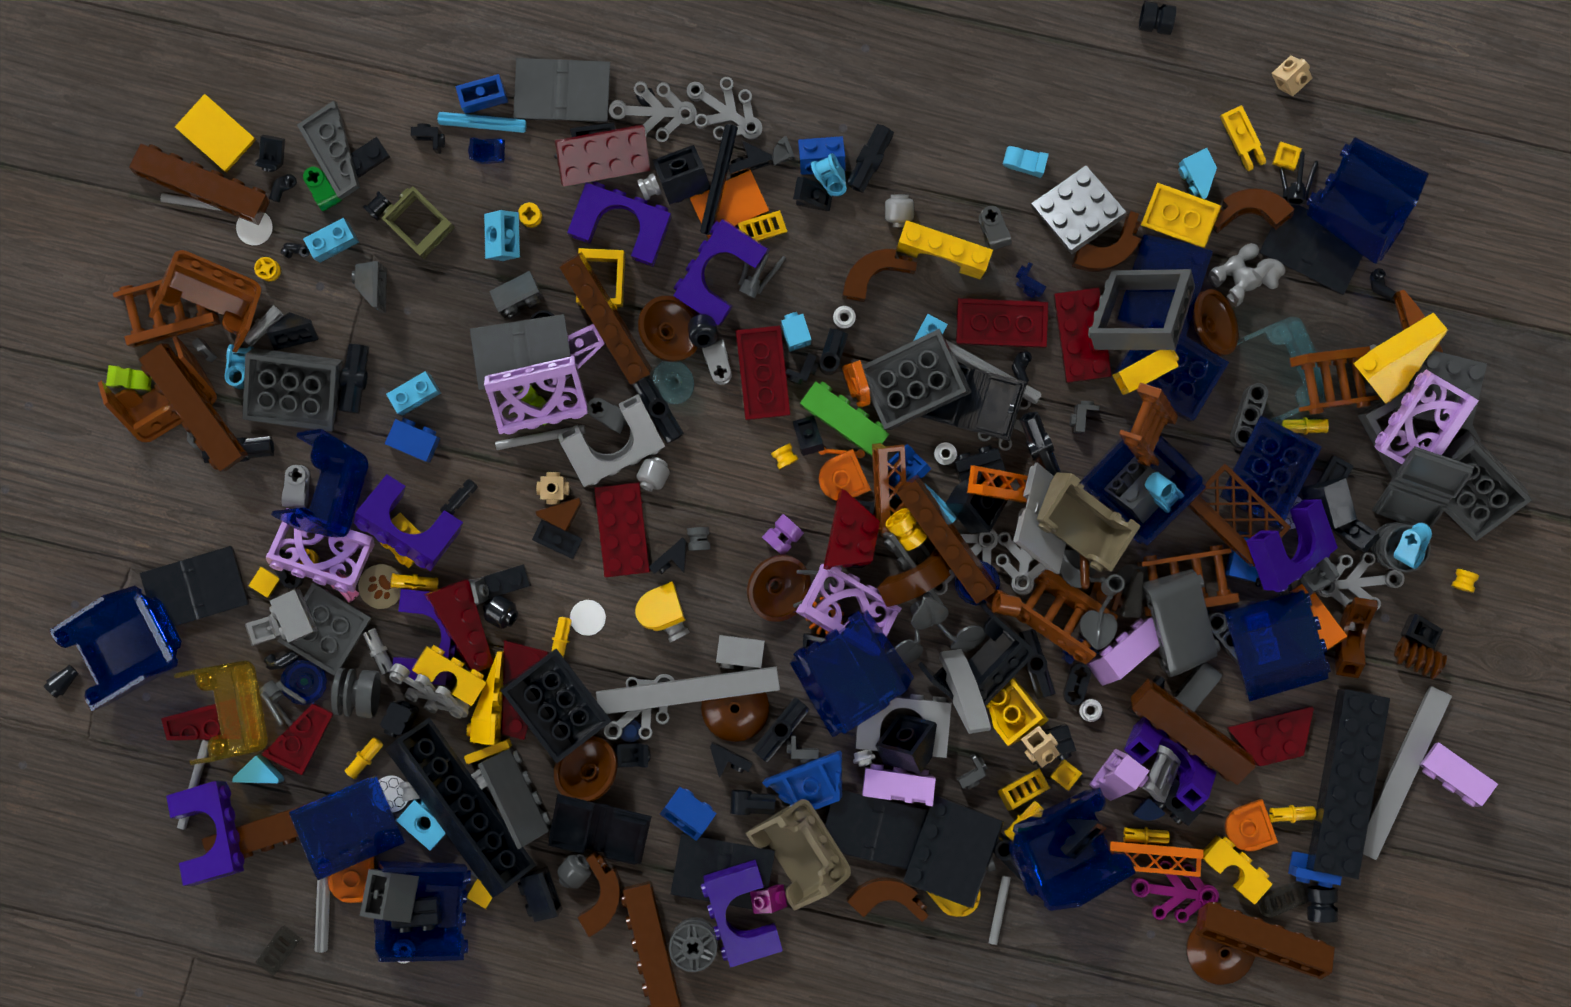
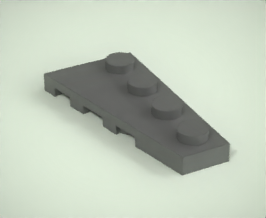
M332 101L297 124L336 195L342 200L359 189L360 185L338 103Z

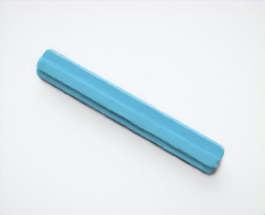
M439 112L437 118L440 125L521 133L526 132L527 122L524 119Z

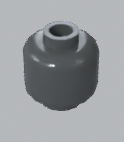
M580 854L568 856L557 870L559 882L565 888H580L591 875V868L586 857Z

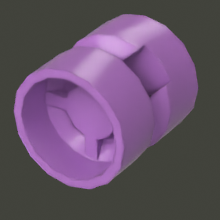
M782 514L775 522V528H770L762 538L779 554L785 555L791 549V543L797 542L804 532ZM780 533L786 536L782 541L778 538Z

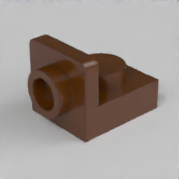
M1093 582L1089 596L1103 605L1107 595L1102 592V583ZM1123 590L1113 596L1106 606L1107 609L1116 611L1117 608H1121L1124 601Z

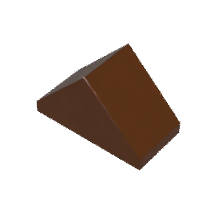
M580 498L573 499L535 512L538 517L568 531L582 505V500Z

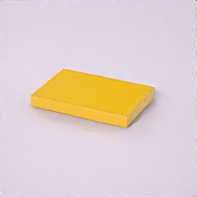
M206 94L198 100L175 126L176 129L226 173L257 140Z
M1157 183L1141 226L1205 249L1222 206Z

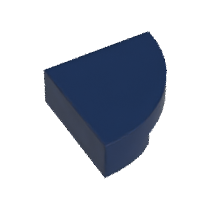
M1147 797L1132 814L1142 820L1151 821L1159 819L1165 812Z

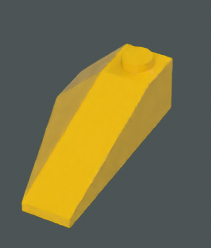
M1432 313L1373 348L1353 364L1384 403L1387 404L1406 390L1413 376L1422 368V364L1429 354L1435 350L1448 332V329Z
M504 651L497 652L471 718V723L467 724V736L470 737V742L486 745H495L501 742L503 693L500 688L503 687Z
M1014 677L986 705L989 709L994 729L1007 746L1015 744L1035 728L1041 727L1049 721L1039 706Z

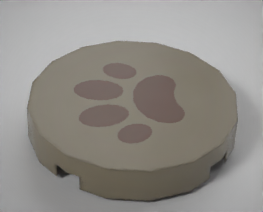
M385 564L373 565L361 575L358 584L359 594L370 607L385 609L399 602L400 592L403 588H391L392 573L400 574L393 566Z

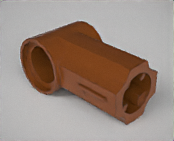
M996 589L993 594L984 599L994 613L1017 617L1021 611V598L1011 596L999 589Z

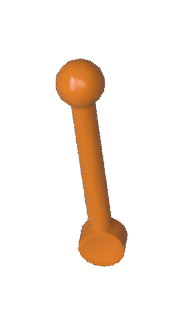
M824 447L825 450L818 453L820 455H825L826 453L842 454L847 450L826 449ZM862 449L854 451L858 458L865 456V452Z

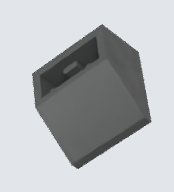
M530 271L489 291L497 311L504 318L508 317L509 319L520 315V310L526 307L531 309L541 304L540 300L544 299Z
M1134 457L1104 490L1130 515L1144 523L1159 508L1145 487L1147 478L1157 471L1138 463V459Z
M368 869L360 916L411 923L419 876Z

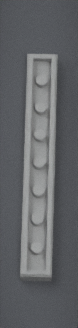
M776 666L596 691V698L605 713L610 714L780 690Z
M1433 686L1428 687L1371 810L1363 854L1374 860H1377L1420 767L1419 765L1452 698L1451 695Z

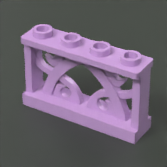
M575 356L485 376L484 386L499 434H513L520 429H535L542 424H557L563 419H578L588 414V404ZM572 374L575 387L565 386L566 375ZM552 378L553 381L550 383V385L556 384V386L546 385L544 383V380ZM536 382L543 390L553 392L548 402L542 408L534 407L521 400L528 393L530 383ZM523 386L522 392L515 395L519 390H516L514 387ZM499 390L507 399L503 401L500 405L498 404L497 397L495 394V391ZM571 392L577 396V402L575 404L564 405L563 402L565 400L571 401V398L568 395L562 393ZM512 404L509 415L515 412L518 416L506 419L502 411L507 405Z
M1426 369L1416 377L1414 381L1415 386L1410 393L1405 394L1401 401V407L1389 418V425L1386 430L1380 432L1377 436L1375 448L1401 464L1405 461V458L1402 456L1409 453L1414 446L1442 455L1479 400ZM1436 384L1440 387L1441 395L1439 400H1436V393L1433 390L1430 396H1425V391L1429 385ZM1447 389L1461 397L1458 402L1445 400ZM1435 409L1434 420L1440 428L1438 432L1423 433L1415 438L1413 416ZM1441 409H1443L1442 414H1449L1445 421L1440 420ZM1395 436H1400L1401 440L1396 444L1404 445L1408 442V446L1403 450L1394 451L1390 443ZM1426 438L1431 439L1428 447L1424 446V441L1418 445L1419 442Z
M287 508L271 548L266 555L269 566L278 571L283 569L291 571L292 575L299 578H304V576L312 578L319 585H332L336 590L347 593V591L354 592L369 554L375 545L373 537ZM290 525L294 526V539H284ZM308 532L315 533L313 539L303 540V538H309L307 536ZM323 537L329 538L330 550L336 556L330 560L314 564L308 557L304 545H314L321 541ZM336 542L344 543L342 547H339L342 552H339L334 547ZM287 544H295V547L288 548L285 553L291 552L293 554L290 559L282 558L279 555L281 547ZM360 548L362 551L357 563H355L350 557ZM343 562H347L352 567V574L347 578L338 577L336 574L338 570H343L346 573Z
M821 564L802 604L798 606L796 613L863 653L878 657L882 650L881 647L902 608L897 605L887 607L882 596L878 594V589L870 585L865 586L861 584L860 578L853 574L847 575L843 573L840 566L826 570L823 569L824 564ZM828 577H833L837 581V586L833 587L829 583L828 588L832 594L828 595L824 589V581ZM844 584L849 586L850 589H844ZM820 592L824 599H822L815 607H812L818 593ZM856 596L863 618H854L847 621L845 625L840 624L842 612L836 601ZM829 605H832L836 612L832 618L828 615V612L833 610ZM877 606H881L885 610V618L881 622H873L872 617H879L881 615L875 611ZM855 623H862L863 626H858L859 631L856 633L853 630V625ZM880 627L873 641L870 642L872 636V628Z

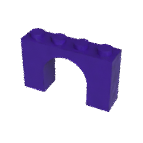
M593 181L592 184L586 182L567 232L569 237L591 244L597 225L604 214L614 209L628 210L638 218L640 223L639 235L631 258L654 267L672 218L671 213L668 212L669 209L657 204L655 207L647 205V201L639 197L634 199L628 198L626 193L614 189L613 192L606 190L605 185Z
M725 219L714 223L710 230V233H712L708 241L704 240L698 249V252H700L696 260L692 259L686 267L687 275L684 279L680 278L673 288L676 291L673 295L698 313L711 316L718 326L722 325L733 305L714 294L707 286L705 269L710 259L719 253L728 252L739 257L752 267L758 268L764 255L770 250Z
M386 474L356 511L353 523L361 531L375 536L380 543L394 548L399 555L413 560L420 568H426L431 571L459 535L463 522L444 510L434 524L423 533L408 534L400 531L391 522L389 514L403 498L406 486Z
M1321 499L1302 500L1290 509L1298 534V547L1292 559L1287 556L1278 531L1261 530L1246 541L1264 590H1274L1275 592L1286 590L1288 585L1301 579L1304 573L1314 569L1316 564L1324 558H1329L1330 554L1338 548Z
M401 589L398 612L424 614L434 619L441 630L439 648L445 651L443 656L450 660L456 657V645L445 631L446 628L441 620L438 619L434 608L424 595L431 591ZM393 657V665L395 663L401 664L410 671L408 677L415 680L418 676L417 673L412 671L418 658ZM449 671L440 672L431 683L448 685L449 681H453L454 674Z
M1142 717L1133 726L1124 750L1142 765L1156 753L1159 745L1171 749L1181 761L1177 771L1180 785L1176 797L1191 811H1195L1209 798L1216 772L1208 768L1200 757L1189 754L1181 743L1173 742L1162 729L1157 730L1151 725L1150 720Z
M213 781L166 795L170 818L183 819L204 812L213 819L217 830L215 843L208 853L179 863L183 886H196L244 871V857L239 847L240 835L235 827L234 820L236 815L231 806V790L227 782Z
M756 859L703 876L702 892L704 898L709 897L711 905L707 906L711 919H716L717 926L714 927L717 940L722 939L724 947L720 948L724 961H729L730 968L783 951L775 923L752 930H739L733 927L725 917L726 909L735 897L764 888Z

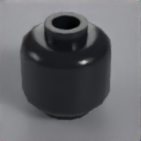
M699 314L690 319L688 323V337L694 346L706 348L716 342L718 337L717 324L711 316Z
M502 596L488 599L483 606L485 620L500 629L511 627L517 620L518 611L516 604Z

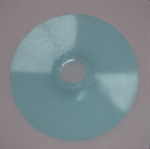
M663 361L653 371L652 381L667 403L680 404L692 395L694 378L691 371L679 361ZM674 377L678 379L679 383L674 381Z

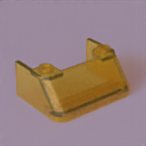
M239 661L174 674V678L194 675L199 689L202 691L213 690L221 735L212 737L208 742L209 756L189 760L190 765L261 751L267 746L268 737L256 671L251 662Z

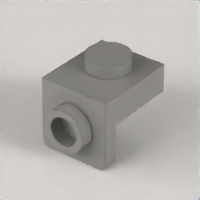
M272 614L245 624L252 646L277 639L281 636L279 621L274 619Z

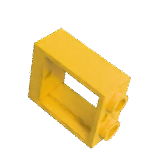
M579 248L578 254L582 252L587 261L617 263L616 298L610 299L616 309L617 307H623L624 250ZM576 296V303L578 305H581V309H584L578 297Z
M1158 350L1112 376L1122 395L1138 389L1140 383L1147 384L1179 366L1177 363L1179 358L1175 350Z

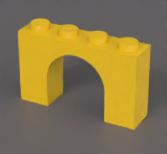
M906 220L896 251L917 258L918 254L937 256L960 266L959 273L981 279L986 272L993 249Z

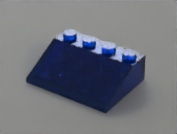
M1144 234L1132 270L1191 269L1195 289L1179 340H1182L1187 335L1193 316L1194 304L1200 294L1213 251L1189 243ZM1126 290L1117 320L1141 328H1164L1175 290Z
M1150 316L1143 328H1164L1165 323ZM1180 334L1175 350L1179 361H1177L1179 366L1147 383V385L1162 389L1176 414L1191 422L1197 417L1229 362L1185 335ZM1127 350L1113 374L1158 350Z
M1260 416L1233 471L1285 521L1322 446ZM1229 476V478H1228V480H1227L1225 486H1231V477H1230V476ZM1223 489L1219 497L1231 503V489ZM1235 489V502H1248L1247 492L1244 489ZM1235 505L1248 514V505ZM1252 505V517L1264 518V508L1261 505ZM1268 521L1269 526L1275 529L1282 528L1277 521Z
M377 775L289 812L317 880H321L405 843L402 830L396 821L397 819Z

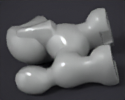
M1254 243L1243 246L1239 250L1238 255L1230 257L1225 264L1214 267L1208 275L1209 281L1216 288L1226 280L1227 276H1233L1235 286L1229 290L1230 294L1227 295V299L1234 307L1239 306L1243 302L1246 291H1252L1260 287L1262 283L1269 289L1277 288L1279 285L1278 280L1285 274L1284 265L1276 259H1264L1258 263L1256 268L1246 267L1244 262L1255 258L1259 254V248Z

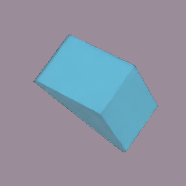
M261 754L256 755L232 778V782L280 783L284 781V776Z

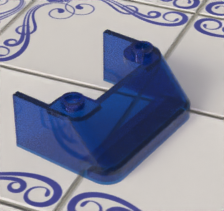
M323 429L298 432L296 437L313 446L310 455L311 462L314 467L321 470L309 509L300 507L272 511L271 515L300 531L334 538L344 537L349 533L367 474L368 460L364 454Z

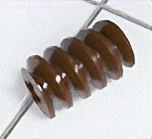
M1405 636L1400 639L1394 651V656L1398 657V665H1401L1405 660V668L1409 669L1414 664L1413 672H1418L1422 668V676H1426L1428 672H1431V680H1434L1442 672L1447 662V655L1442 656L1441 652H1434L1432 648H1426L1423 644L1417 645L1415 640L1409 641L1408 637Z

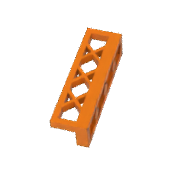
M971 466L967 493L1027 504V499L1023 497L1028 476ZM978 472H981L985 478L982 484H976ZM998 475L1003 482L1000 487H996L993 482ZM1015 479L1020 485L1016 491L1010 485Z
M1109 841L1108 869L1200 877L1201 859H1203L1204 850ZM1114 851L1124 852L1129 860L1123 865H1114ZM1128 852H1129V853H1136V854H1135L1133 857H1131V856L1128 854ZM1139 854H1147L1152 862L1146 867H1140L1134 859ZM1151 854H1152V855H1159V856H1158L1156 859H1154V858L1151 856ZM1162 856H1170L1175 864L1169 869H1163L1157 861ZM1174 856H1175V857H1182V858H1181L1179 861H1177V860L1174 858ZM1186 858H1196L1195 872L1186 871L1180 863ZM1132 861L1135 866H1127V865ZM1155 863L1158 868L1150 867ZM1178 865L1181 870L1173 869Z

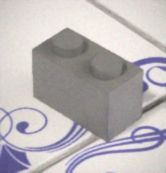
M294 589L270 600V612L274 619H278L281 626L279 627L280 635L284 640L287 639L288 643L295 642L318 631L300 589Z
M719 635L716 663H721L720 667L734 669V665L743 666L745 671L761 668L765 640Z

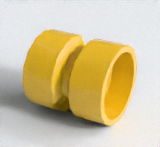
M908 508L895 512L885 523L890 533L896 536L906 551L915 549L927 538L926 533L916 523V519Z

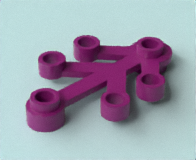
M1161 860L1158 863L1160 866L1167 863L1168 869L1172 867L1171 863L1167 860ZM1183 863L1181 865L1183 868H1185L1186 866H1190L1191 871L1195 872V869L1191 864ZM1172 874L1164 875H1166L1174 887L1149 884L1143 878H1136L1131 883V891L1137 897L1142 898L1149 893L1173 896L1164 904L1153 907L1152 915L1157 920H1163L1169 911L1186 898L1195 900L1185 909L1178 908L1175 911L1174 917L1180 923L1187 922L1189 916L1206 903L1218 902L1219 900L1218 890L1212 885H1204L1201 879L1195 876L1184 877H1188L1197 890L1187 889L1179 877ZM1138 883L1143 884V889L1141 891L1136 890V885ZM1210 892V898L1205 900L1203 898L1204 893ZM1157 909L1163 910L1161 916H1156ZM1180 912H1185L1184 919L1178 918Z

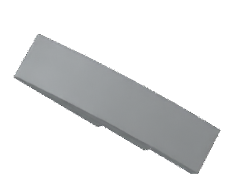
M962 649L940 652L939 660L947 673L946 682L954 695L953 704L969 734L990 731L991 725L981 693Z

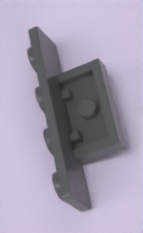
M885 532L882 534L886 540L884 541L885 546L898 557L897 562L904 570L908 571L918 566L931 555L923 543L915 549L906 551L893 533ZM933 589L922 595V597L930 598L943 604Z

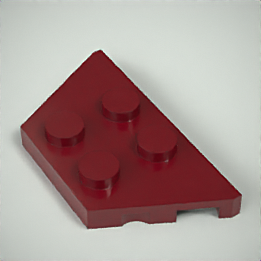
M841 489L838 494L823 567L826 570L837 566H843L844 568L851 567L852 565H869L873 561L880 521L844 489Z
M1308 706L1226 728L1239 742V745L1253 756L1257 766H1264L1304 756L1314 709L1313 706Z

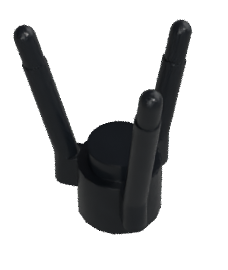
M1304 151L1300 152L1297 182L1291 183L1290 187L1287 185L1284 168L1280 167L1279 169L1283 186V198L1287 199V202L1292 205H1302L1308 200L1309 191L1318 166V161H1315L1306 187H1304L1302 183Z

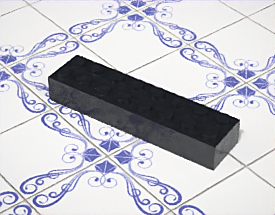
M1348 689L1337 690L1306 865L1308 869L1359 880L1390 698Z
M430 717L396 739L385 749L492 898L505 891L536 866L524 847L517 849L505 821Z

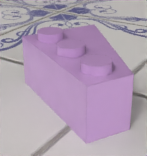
M594 324L568 335L570 354L575 356L578 369L605 344ZM552 379L547 380L549 386H556V384L550 385L553 381Z
M1152 617L1145 620L1140 618L1131 625V630L1117 636L1113 644L1103 648L1095 658L1086 664L1102 686L1122 679L1159 647Z
M1439 742L1433 745L1419 765L1423 768L1422 772L1433 780L1437 778L1443 783L1442 786L1451 793L1455 792L1462 798L1461 800L1471 807L1483 806L1498 785Z
M1115 749L1089 785L1112 801L1136 790L1138 786L1141 788L1149 778L1147 776L1149 770L1128 754Z
M872 763L870 767H865L862 795L886 800H903L907 803L920 802L926 803L927 806H933L936 778L929 774V770L926 769L919 774L893 767V770L884 769V765Z

